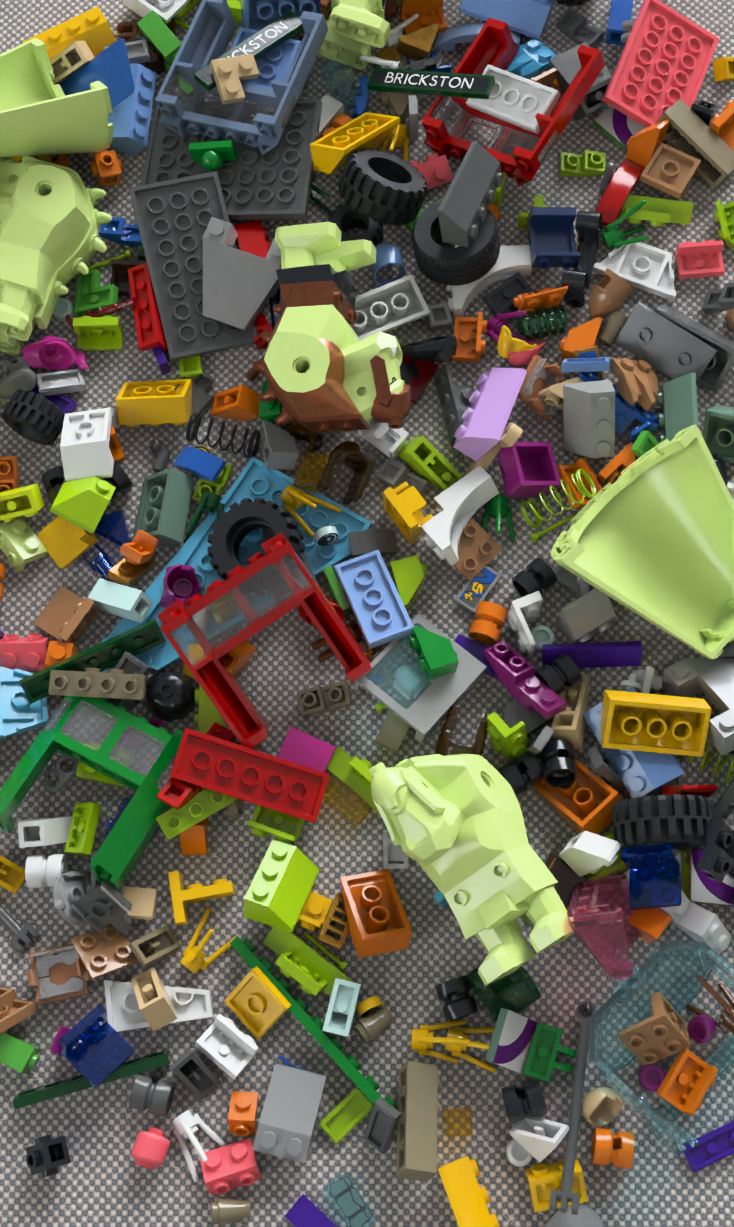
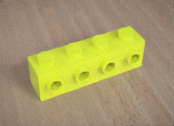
M38 483L0 492V521L2 520L3 523L16 520L18 516L25 515V517H31L39 514L38 511L45 505Z

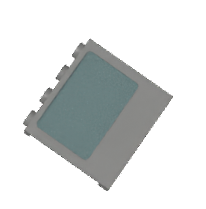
M418 613L413 620L410 618L413 626L422 627L450 640L459 660L456 672L428 680L425 672L422 673L419 669V657L417 652H413L410 647L409 637H411V634L386 643L387 647L382 652L377 651L370 660L373 669L355 680L354 690L358 692L363 687L415 729L414 738L423 744L446 719V715L451 707L457 706L484 677L487 666Z

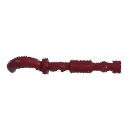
M132 297L120 304L115 303L103 309L99 307L97 310L99 312L87 311L85 316L102 317L103 315H111L120 312V309L129 306L135 307L138 305L135 297ZM66 315L68 325L74 329L73 319L70 315Z

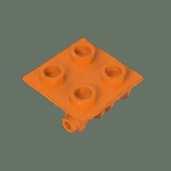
M568 286L536 290L535 294L533 291L529 292V294H519L516 298H513V304L519 308L518 311H526V314L522 315L524 318L531 317L541 311L546 313L552 312L558 308L568 290Z

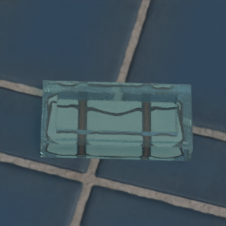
M347 1172L324 1187L348 1227H367L377 1220Z

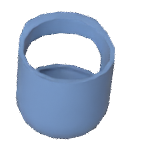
M381 243L375 246L376 263L370 266L376 285L381 287L403 278L405 266L399 249L391 243ZM395 264L399 265L400 271L397 277L389 280H381L376 277L379 269L390 268Z

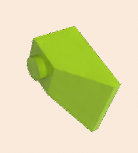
M95 476L66 481L63 483L49 512L93 534L116 487Z

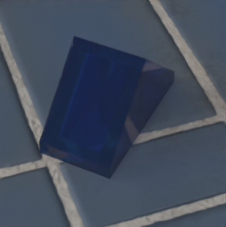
M122 510L102 515L94 533L119 546L132 542L127 518Z

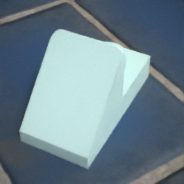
M335 978L322 1031L349 1037L355 1018V1009L361 984Z

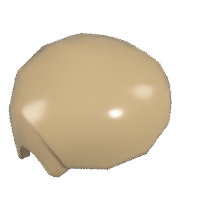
M597 1087L586 1094L581 1106L582 1116L589 1124L601 1128L609 1124L620 1113L623 1100L611 1088Z

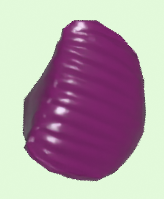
M177 564L167 567L163 580L162 596L159 602L161 607L166 609L179 598L187 606L186 600L197 593L199 594L201 585L195 576V569L192 566Z

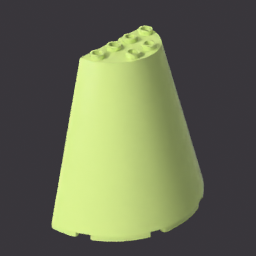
M37 38L0 54V157L94 153L107 150L111 145L114 129L112 123L108 124V114L112 113L108 87L96 81L90 83L91 90L65 96L59 84L54 85L53 83L55 75L52 72L54 70L45 43Z
M692 425L679 431L671 441L666 439L625 468L615 483H608L570 521L572 523L570 529L567 532L565 530L561 532L553 545L551 557L564 569L701 655L713 660L723 653L724 650L722 648L728 642L734 640V501L699 428L696 425Z

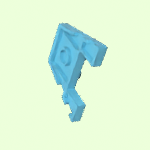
M0 666V739L47 725V698H42L30 704L20 685L19 680L33 673Z

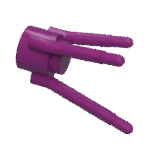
M526 311L506 314L497 313L496 317L488 321L486 335L498 342L502 326L505 325L510 330L509 324L505 319L525 315ZM511 333L513 338L523 340L530 345L534 344L526 338Z

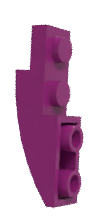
M500 641L484 649V655L500 681L529 713L536 710L547 720L566 710L567 702L534 675L535 667L506 642Z

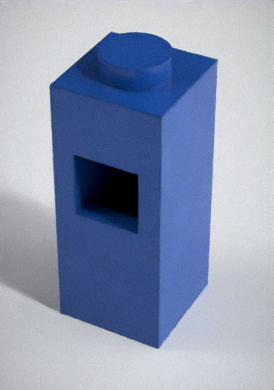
M634 0L611 1L605 43L626 44L621 41V35L627 32L622 29V22L631 20Z

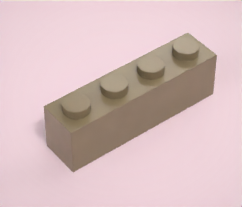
M407 1061L399 1069L398 1111L401 1113L397 1125L396 1177L428 1182L438 1173V1168H440V1157L437 1156L440 1129H437V1119L440 1115L441 1106L440 1102L437 1101L441 1078L438 1076V1066Z

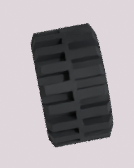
M346 203L343 206L341 204L336 206L337 211L332 210L330 213L331 217H328L327 222L335 223L340 229L341 242L365 239L371 241L374 246H377L384 241L383 222L378 223L369 217L362 216L360 212L354 211ZM354 227L366 230L360 235L345 233L348 229Z
M18 389L14 392L1 416L5 423L19 435L35 443L51 446L63 428L65 414L54 403L41 395Z

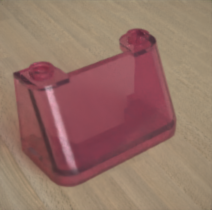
M627 875L590 879L577 883L574 886L567 912L571 929L607 975L613 976L616 980L625 979L633 975L634 967L628 947L633 946L634 942L639 938V931L628 922L635 911Z

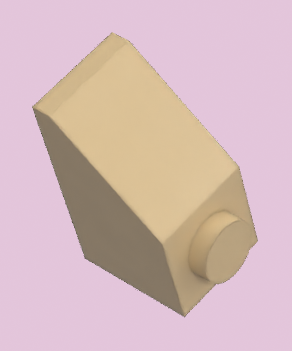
M155 967L131 979L140 1011L153 1032L177 1019L173 1004Z

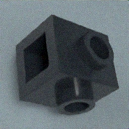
M46 1135L34 1139L35 1145L25 1148L27 1153L26 1162L30 1168L31 1176L42 1173L43 1178L59 1173L58 1167L71 1163L65 1136L51 1139V1135Z

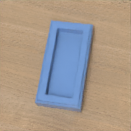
M610 358L564 359L561 364V372L609 371Z

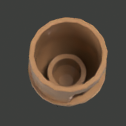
M607 268L604 272V277L598 285H593L589 295L588 307L591 317L603 318L623 307V303L632 293L634 287Z

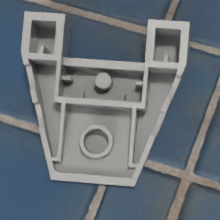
M211 217L203 235V316L245 331L264 309L263 306L267 301L277 294L280 284L276 270L280 269L281 250L275 238L272 241L266 258L233 248L238 236L233 224Z
M684 658L665 668L662 686L670 696L691 697L702 691L722 713L709 721L707 739L722 756L734 750V658H716L713 660L708 658Z

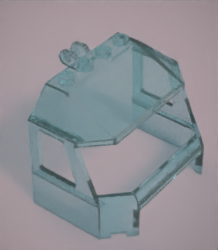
M705 942L665 943L661 948H656L650 954L649 960L642 967L638 966L636 968L629 963L626 966V970L630 974V979L626 981L623 977L617 975L614 978L617 987L611 993V997L604 1004H599L593 1010L589 1020V1057L598 1073L676 1156L685 1151V1145L690 1144L692 1147L699 1145V1142L677 1121L683 1114L667 1102L652 1110L645 1096L639 1098L614 1074V1072L625 1068L635 1058L618 1038V1032L652 1017L650 1012L652 1007L650 995L658 991L663 994L680 1014L700 994L703 985L697 979V975H701L707 981L710 973L713 971L734 993V981L715 962L732 977H734V967ZM734 1034L705 1061L707 1064L719 1069L716 1079L734 1062Z

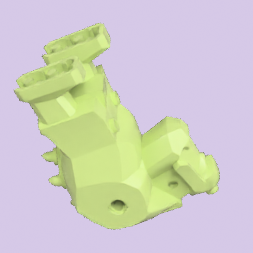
M23 156L21 163H17L16 160L9 157H0V352L12 356H19L23 347V341L29 339L35 323L38 324V328L47 329L59 296L69 292L68 288L64 285L79 273L87 275L89 272L87 264L93 259L96 251L105 252L107 250V246L99 238V228L101 224L109 223L112 220L109 214L94 209L93 206L96 204V200L106 195L104 190L86 187L79 174L71 168L29 156Z
M433 754L405 759L395 765V767L386 768L383 762L369 770L372 775L371 791L373 801L385 822L391 841L395 846L401 845L402 851L420 864L429 878L443 893L459 923L465 940L476 936L488 952V955L478 968V974L485 986L512 974L523 966L524 963L532 961L536 957L523 936L518 918L521 919L526 928L534 924V928L530 933V943L537 953L563 942L574 934L575 931L581 930L586 926L579 914L566 910L554 888L558 881L529 845L522 811L511 785L483 757L474 754L447 756Z

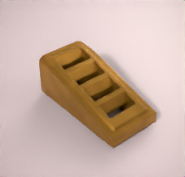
M337 892L317 940L341 950L350 929L348 920H343L334 915V912L337 911L347 916L346 909L337 906L339 901L344 903L343 895ZM331 920L344 925V929L341 930L330 925ZM327 929L341 935L339 940L325 934Z

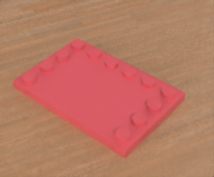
M644 0L602 101L646 128L654 125L660 116L680 99L691 108L696 100L719 38L659 0Z

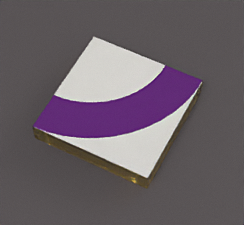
M688 850L687 898L693 903L734 907V902L731 900L734 894V879H731L727 874L722 883L709 879L706 876L708 872L697 868L704 851Z

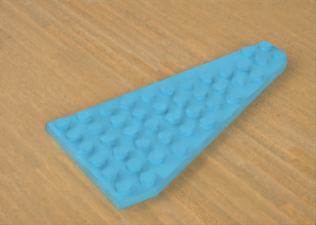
M252 456L230 490L221 499L220 503L225 504L224 511L228 512L230 505L235 502L240 505L243 499L248 498L253 502L255 498H263L266 502L270 500L279 507L282 505L284 507L285 503L280 500L281 494L287 486L292 485L296 489H301L307 494L341 508V512H336L313 502L317 505L315 509L306 504H303L299 509L294 508L314 534L324 526L336 527L339 534L336 542L328 546H318L314 536L311 537L297 522L298 528L302 531L304 537L301 540L305 544L304 553L315 577L317 578L322 575L324 568L328 566L333 568L334 565L350 558L348 532L370 530L372 522L277 469H266L264 462ZM217 511L214 512V515L209 514L144 592L153 602V605L143 622L139 623L122 618L107 638H104L100 643L153 619H156L159 628L161 627L162 622L157 615L165 610L160 606L159 602L162 596L163 580L167 567L177 564L192 566L195 569V576L201 585L200 596L208 592L206 587L218 579L220 582L224 581L210 563L212 558L208 556L207 550L211 546L208 542V536L214 532L211 527L214 521L217 522ZM286 511L295 520V518L288 511ZM263 528L251 531L242 540L239 547V560L242 565L247 566L250 564L248 559L256 553L261 552L262 555L266 553L261 546L265 542ZM264 590L265 593L263 595H256L253 592L250 594L242 593L255 612L259 613L275 603L273 592L269 593ZM228 592L208 605L212 611L205 627L207 629L205 635L211 642L247 620ZM185 624L170 633L185 656L187 655V646L198 643L193 635L189 633V629ZM162 630L161 632L166 642L135 656L146 665L155 668L156 672L154 675L181 660V657ZM105 669L101 672L108 673V669Z

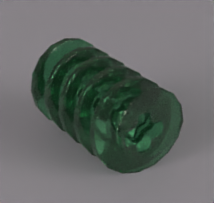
M562 305L541 310L537 309L533 312L527 311L525 315L516 317L517 332L520 336L524 335L528 340L532 339V335L535 339H539L541 335L544 338L548 337L549 333L554 336L557 334V331L563 334L565 333L567 323L566 311Z

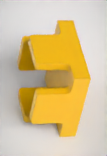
M407 482L402 483L395 489L389 487L383 491L384 511L409 544H414L419 540V536L424 533L421 526L433 518L432 514L425 517L420 511L426 506V501L414 486L409 488Z

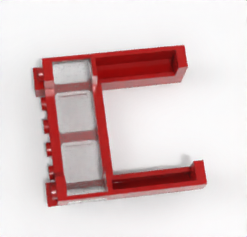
M488 18L453 73L482 75L488 64L506 70L518 53L508 24ZM585 45L579 47L577 54L581 68L550 117L539 113L536 114L535 118L540 128L538 134L469 107L466 104L468 98L438 96L421 121L427 136L423 143L432 151L438 153L439 156L446 155L448 160L450 156L455 159H464L472 141H477L500 162L501 173L505 172L509 178H515L518 187L530 182L605 66L601 50Z
M283 532L261 544L266 552L262 555L261 552L256 553L248 559L250 564L244 568H241L240 565L227 573L229 578L223 582H220L219 579L206 587L208 592L202 596L197 593L186 600L187 606L179 598L157 615L162 622L160 629L241 745L250 749L267 739L269 726L221 657L301 604L345 668L346 675L351 682L373 669L371 662Z

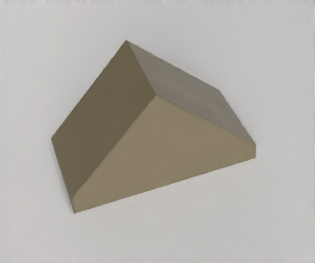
M166 925L131 942L129 947L142 967L150 969L179 949L181 944L169 926Z

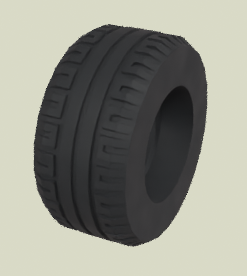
M442 201L431 205L418 217L412 229L413 250L420 271L427 278L448 286H460L479 280L491 270L500 254L499 232L495 216L487 208L486 218L483 222L481 221L478 227L477 237L472 239L468 248L463 246L447 248L440 246L443 241L438 208Z

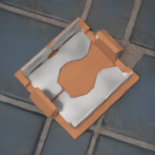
M534 355L526 369L527 373L518 397L545 421L555 414L558 407L547 404L543 398L538 396V393L549 386L564 382L565 380L558 376L565 375L566 372H561V367L556 362L546 365V358L543 359L539 355Z
M72 944L29 953L33 969L27 971L29 987L36 988L37 1005L90 994L88 981L84 977L86 968Z

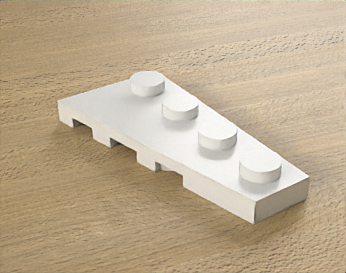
M104 980L109 1033L149 1028L150 1025L140 1011L132 983ZM164 986L177 1016V1019L170 1024L214 1017L210 990Z

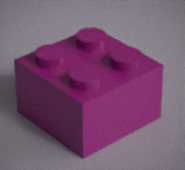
M515 442L513 446L503 448L497 454L507 498L539 497V492H543L548 497L551 494L550 486L556 489L561 486L551 442Z

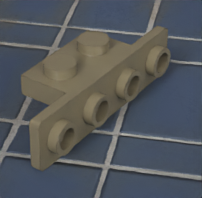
M85 668V672L51 670L48 693L57 696L144 700L146 676L143 674H123L124 670L108 669V673L100 672L98 668Z

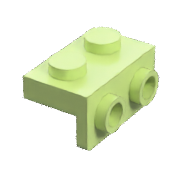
M23 516L0 524V548L6 555L9 564L14 566L18 573L24 570L26 563L46 556L47 550Z

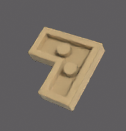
M253 54L215 59L210 62L222 104L244 102L245 94L240 81L256 79L259 76Z

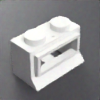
M374 420L369 421L370 426L368 430H357L358 435L393 461L399 457L398 453L405 447L406 438L409 435L403 428L392 429L388 427V423H376Z

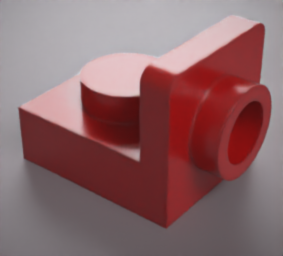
M262 312L255 318L256 323L253 324L258 332L253 341L259 351L263 348L266 349L268 345L262 339L261 333L273 330Z

